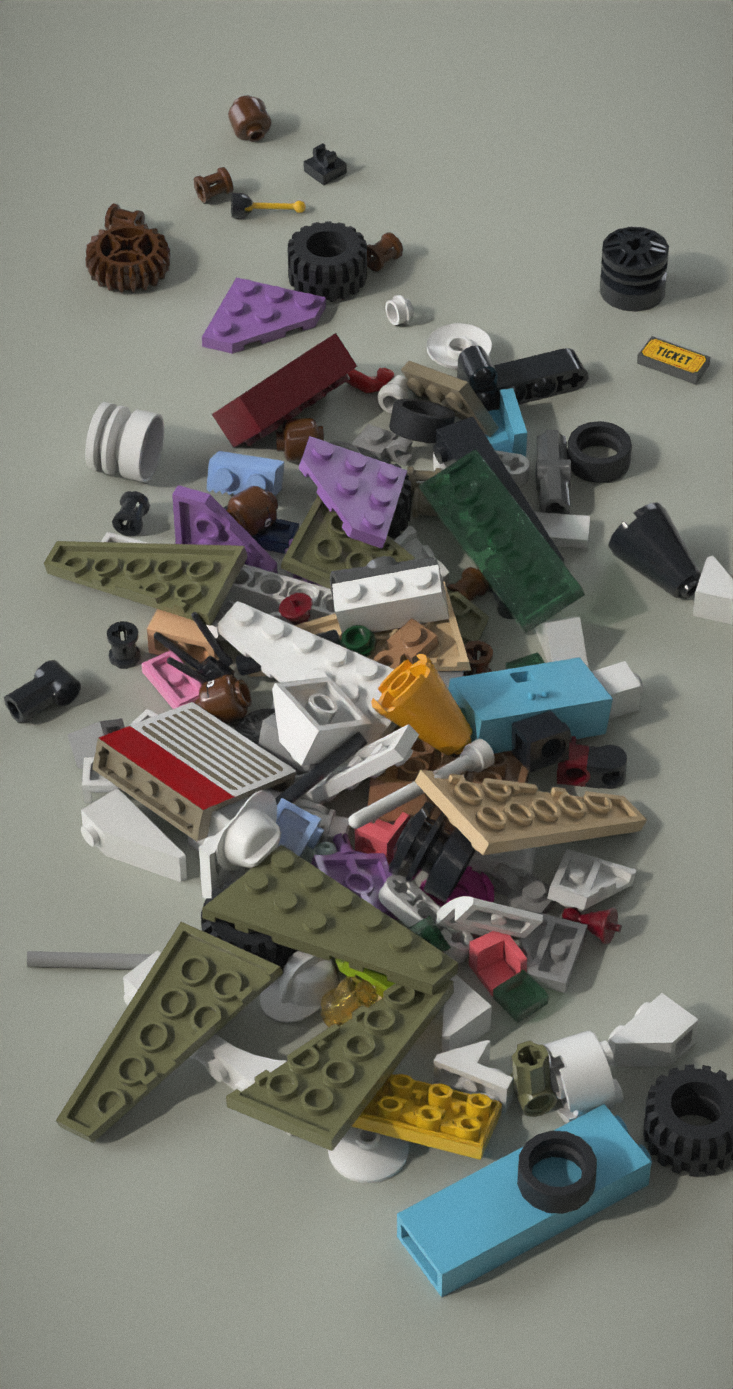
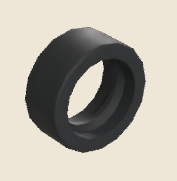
M399 399L393 403L389 428L396 435L406 439L424 443H436V429L453 424L455 412L446 406L431 401Z
M604 421L588 422L578 426L571 432L568 439L567 459L571 460V471L581 479L595 483L611 482L619 479L628 471L631 463L632 444L630 436L623 428ZM590 446H604L616 451L617 454L608 458H595L584 454L582 450Z
M548 1131L537 1134L525 1143L519 1154L517 1185L522 1197L533 1207L546 1213L564 1214L571 1212L587 1203L595 1190L597 1159L592 1147L581 1137L567 1131ZM557 1157L574 1162L582 1170L581 1178L574 1184L564 1187H553L540 1182L534 1177L532 1168L543 1159Z

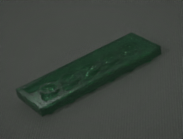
M476 449L418 486L421 494L525 634L585 595L580 584Z

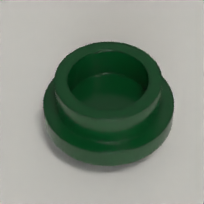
M354 625L346 629L340 641V646L365 657L374 652L377 644L373 632L362 625Z

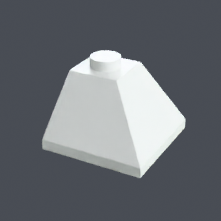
M329 676L275 683L272 688L279 742L301 766L320 763L357 732L363 735L372 725V722Z

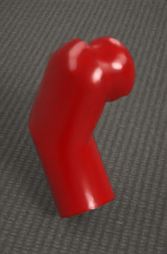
M383 367L377 370V376H367L353 369L347 373L350 380L345 383L365 393L379 392L384 385L391 381L394 377V372Z

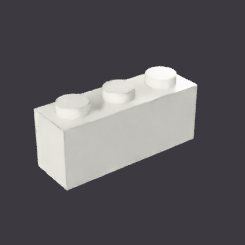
M438 564L332 584L335 614L342 635L346 629L354 625L365 626L374 633L401 628L411 618L420 624L449 619L446 591Z

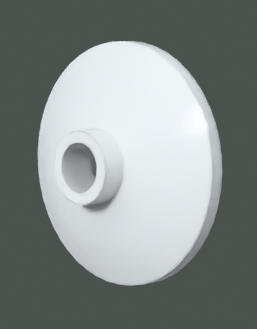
M465 323L441 326L433 331L427 340V352L430 358L437 364L451 369L458 368L459 355L470 346H481L486 351L488 357L492 351V342L488 334L479 327Z
M351 1127L333 1151L328 1150V1156L333 1167L342 1176L355 1182L377 1183L393 1177L403 1168L409 1154V1141ZM365 1139H372L373 1141H371V1142H365V1141H363V1140H365Z

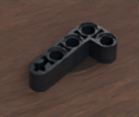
M470 346L463 350L458 357L457 378L469 383L487 411L500 409V390L513 388L518 405L576 391L586 384L589 377L576 352L570 348H563L493 365L486 351L481 346Z

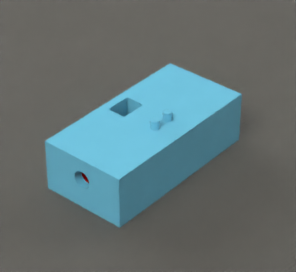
M580 657L451 678L448 688L472 728L471 742L477 739L485 740L492 748L494 754L512 751V723L550 710L561 722H565L568 725L571 735L576 736V739L606 734L613 698Z

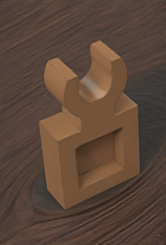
M411 618L387 640L389 650L378 653L374 661L383 665L392 664L389 666L392 669L397 668L407 659L414 664L420 660L416 655L424 654L427 656L439 645L438 637Z

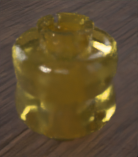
M349 976L343 979L336 988L327 991L322 996L321 1016L325 1017L323 1018L324 1023L328 1027L334 1024L341 1026L352 1019V1012L362 1005L368 1008L376 1003L378 994H376L377 991L369 981L361 980L357 977Z

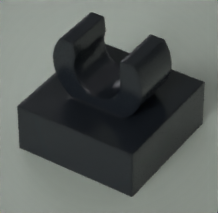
M324 143L313 148V157L303 161L304 172L323 186L347 173L346 163L337 157L335 151L330 152L327 150Z

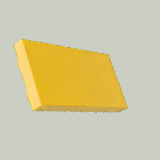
M391 1074L351 1127L481 1160L501 1116L502 1103L501 1101L490 1099L484 1094H469L453 1090L445 1084H429L414 1080L406 1074Z

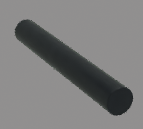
M357 732L275 798L276 804H279L281 798L294 803L368 744L366 739L360 732Z

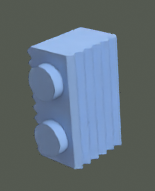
M218 451L209 460L206 489L209 492L214 490L215 493L220 491L222 494L227 492L228 495L232 493L236 495L251 486H259L276 496L282 490L284 461Z

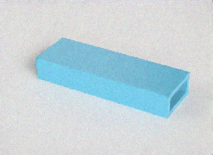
M603 1104L554 1130L567 1131L581 1137L592 1147L597 1159L595 1190L589 1201L579 1209L564 1214L546 1213L533 1207L522 1197L517 1185L518 1161L522 1150L520 1148L397 1213V1238L441 1297L446 1296L649 1185L652 1165L651 1156L642 1144L637 1145L628 1134L627 1126L622 1118L618 1115L614 1116L606 1105ZM551 1157L535 1164L532 1168V1174L546 1185L564 1187L578 1181L581 1178L582 1170L574 1162L565 1158Z

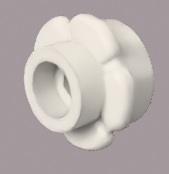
M395 295L392 300L386 302V315L391 324L399 325L403 323L405 326L408 325L409 320L414 314L410 300L405 299L402 295Z

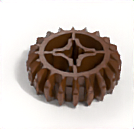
M122 222L120 226L109 225L108 230L100 229L98 235L91 236V242L87 244L85 262L91 275V280L97 281L99 287L107 286L109 291L119 289L122 294L125 290H131L134 293L139 288L147 291L148 285L157 286L158 280L165 279V273L169 271L171 255L165 236L159 234L157 228L149 229L147 224L137 226L135 222L131 225H124Z

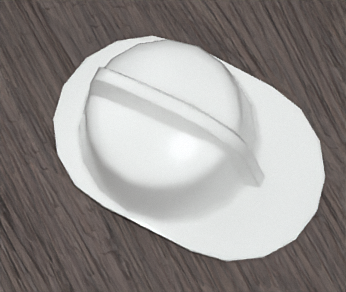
M261 790L254 793L221 832L217 842L216 857L218 864L224 870L233 872L244 867L251 869L259 865L279 846L281 832L280 827L276 824L277 804L275 797L270 792Z
M296 951L288 958L283 974L260 994L261 1008L266 1016L278 1022L292 1023L301 1021L343 993L347 984L346 975L339 971L332 957L328 961Z

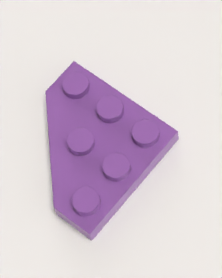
M236 277L202 335V347L233 354L244 350V345L258 340L264 344L286 337V331L301 327L305 331L314 328L326 308V297Z
M309 436L299 465L300 471L305 478L311 477L318 487L316 493L329 511H335L343 521L342 528L348 537L382 549L407 470Z
M180 485L176 487L172 494L176 544L245 546L248 557L244 564L278 574L277 562L211 494Z

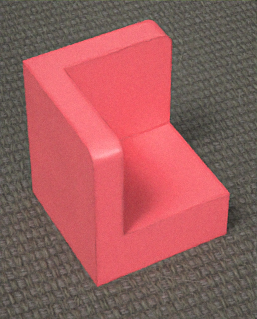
M402 812L393 825L377 819L374 824L370 822L355 829V851L366 854L384 853L389 865L393 860L395 844L408 823L410 815Z
M492 931L469 942V966L491 996L496 997L526 983L527 958L510 935Z

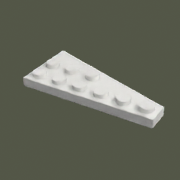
M239 601L219 621L218 633L245 657H252L260 664L261 671L269 678L274 677L279 682H288L329 676L372 722L370 729L362 735L368 742L365 746L391 734L397 726L377 713L372 708L371 703L373 698L378 702L382 695L378 687L394 669Z

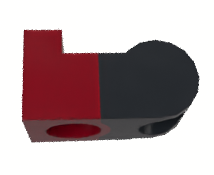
M572 736V741L569 743V759L558 763L557 784L598 789L620 787L626 779L627 754L622 748L615 745H605L602 747L576 744V736Z

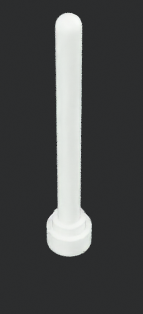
M477 739L464 747L459 758L433 771L434 778L448 779L450 774L459 775L467 770L470 772H481L493 765V750L485 740ZM414 781L352 814L349 817V825L352 828L358 829L425 792Z

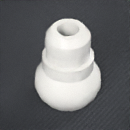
M394 376L390 382L380 389L378 403L384 411L392 413L395 401L408 399V386L406 385L408 380L404 376Z

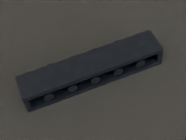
M472 416L436 429V444L433 445L435 457L439 464L444 463L448 469V476L452 485L455 488L459 487L463 493L466 508L469 511H474L481 532L484 535L489 534L493 541L496 556L500 560L504 559L508 565L513 583H519L521 588H523L524 585L557 576L560 582L564 581L565 559L474 417Z

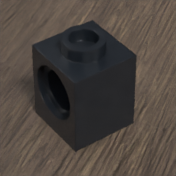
M551 710L512 723V754L530 773L569 759V743L572 741L571 731L565 722H561Z

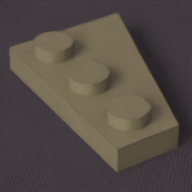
M408 361L401 369L408 380L406 385L417 396H423L431 402L450 408L455 412V416L461 420L473 416L483 433L489 437L498 430L499 427L467 381L412 361Z

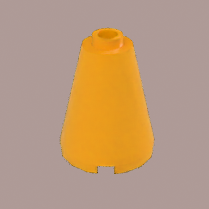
M424 654L416 655L420 660L414 664L407 659L395 668L380 684L378 690L382 695L378 702L374 698L372 699V708L401 728L409 724L419 734L417 738L443 754H460L464 747L471 743L472 728L432 661Z

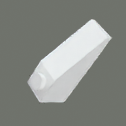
M118 788L81 810L83 823L81 833L83 838L90 846H96L105 856L178 882H183L187 879L185 854Z

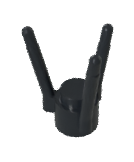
M193 612L191 617L217 654V658L210 655L200 663L162 634L154 633L156 640L196 670L171 657L167 659V663L203 684L224 675L234 676L235 671L230 667L234 660L224 652L197 612Z

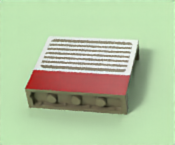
M193 702L99 737L97 739L92 768L196 842L208 837L212 812L250 797L261 790L272 788L284 792L294 784L297 772Z

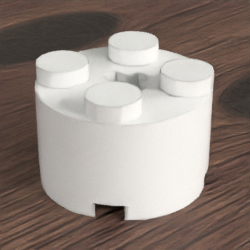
M587 1030L544 1044L549 1055L551 1088L564 1106L556 1110L564 1122H571L603 1104L608 1109L614 1108L615 1104L623 1101L620 1084L617 1079L612 1078L609 1065L614 1063V1058L606 1040L599 1042L595 1033Z

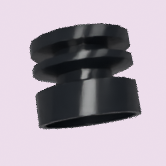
M644 227L620 228L608 234L602 246L599 290L604 301L620 310L634 312L649 310L660 304L665 297L669 245L663 236L656 231Z
M426 801L422 808L409 819L398 838L388 872L397 876L406 862L412 864L405 881L411 883L421 871L428 873L424 891L446 903L476 850L457 827L451 833L444 830L448 817L443 812L434 824L429 822L436 805Z

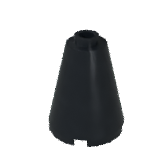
M658 502L649 503L633 513L637 517L629 525L623 521L612 534L608 546L613 555L674 598L682 596L688 598L692 596L696 591L701 573L666 508Z

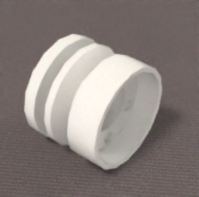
M108 402L101 403L93 415L86 439L85 459L88 469L96 472L104 471L105 474L114 475L119 471L123 478L147 483L157 469L164 444L165 427L162 415L136 409L131 414L128 407L121 405L117 407L116 404Z

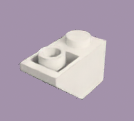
M661 993L651 1003L645 1002L642 1004L634 1018L625 1026L619 1025L613 1030L608 1039V1044L614 1058V1063L610 1065L613 1067L671 1066L696 1043L698 1019Z

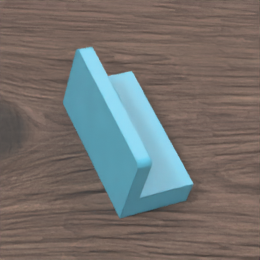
M514 389L500 390V409L488 411L499 428L491 437L486 434L485 436L494 450L521 454L526 457L527 430Z

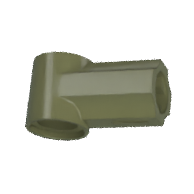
M531 1040L517 1044V1050L511 1056L513 1072L510 1076L514 1078L513 1091L526 1116H541L549 1112L557 1102V1098L551 1088L549 1055L544 1045L535 1044Z

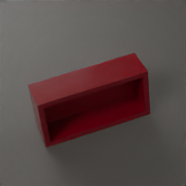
M335 333L214 412L212 416L233 448L242 442L250 446L276 430L286 420L292 419L305 408L316 403L329 392L350 380L347 373L358 366Z

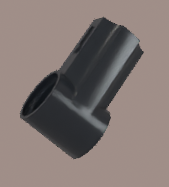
M49 660L37 669L33 680L4 696L5 706L8 708L13 719L18 723L25 722L54 703L58 706H66L73 702L79 695L81 684L58 661Z

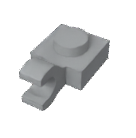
M370 424L351 443L362 455L368 457L377 456V459L380 460L388 458L400 465H407L413 458V454L406 452L412 445L410 439L397 438L395 433Z
M499 863L491 872V875L495 877L492 882L494 891L507 896L506 906L520 907L547 914L556 904V901L547 899L550 885L529 873L521 880L517 877L514 870L504 863Z

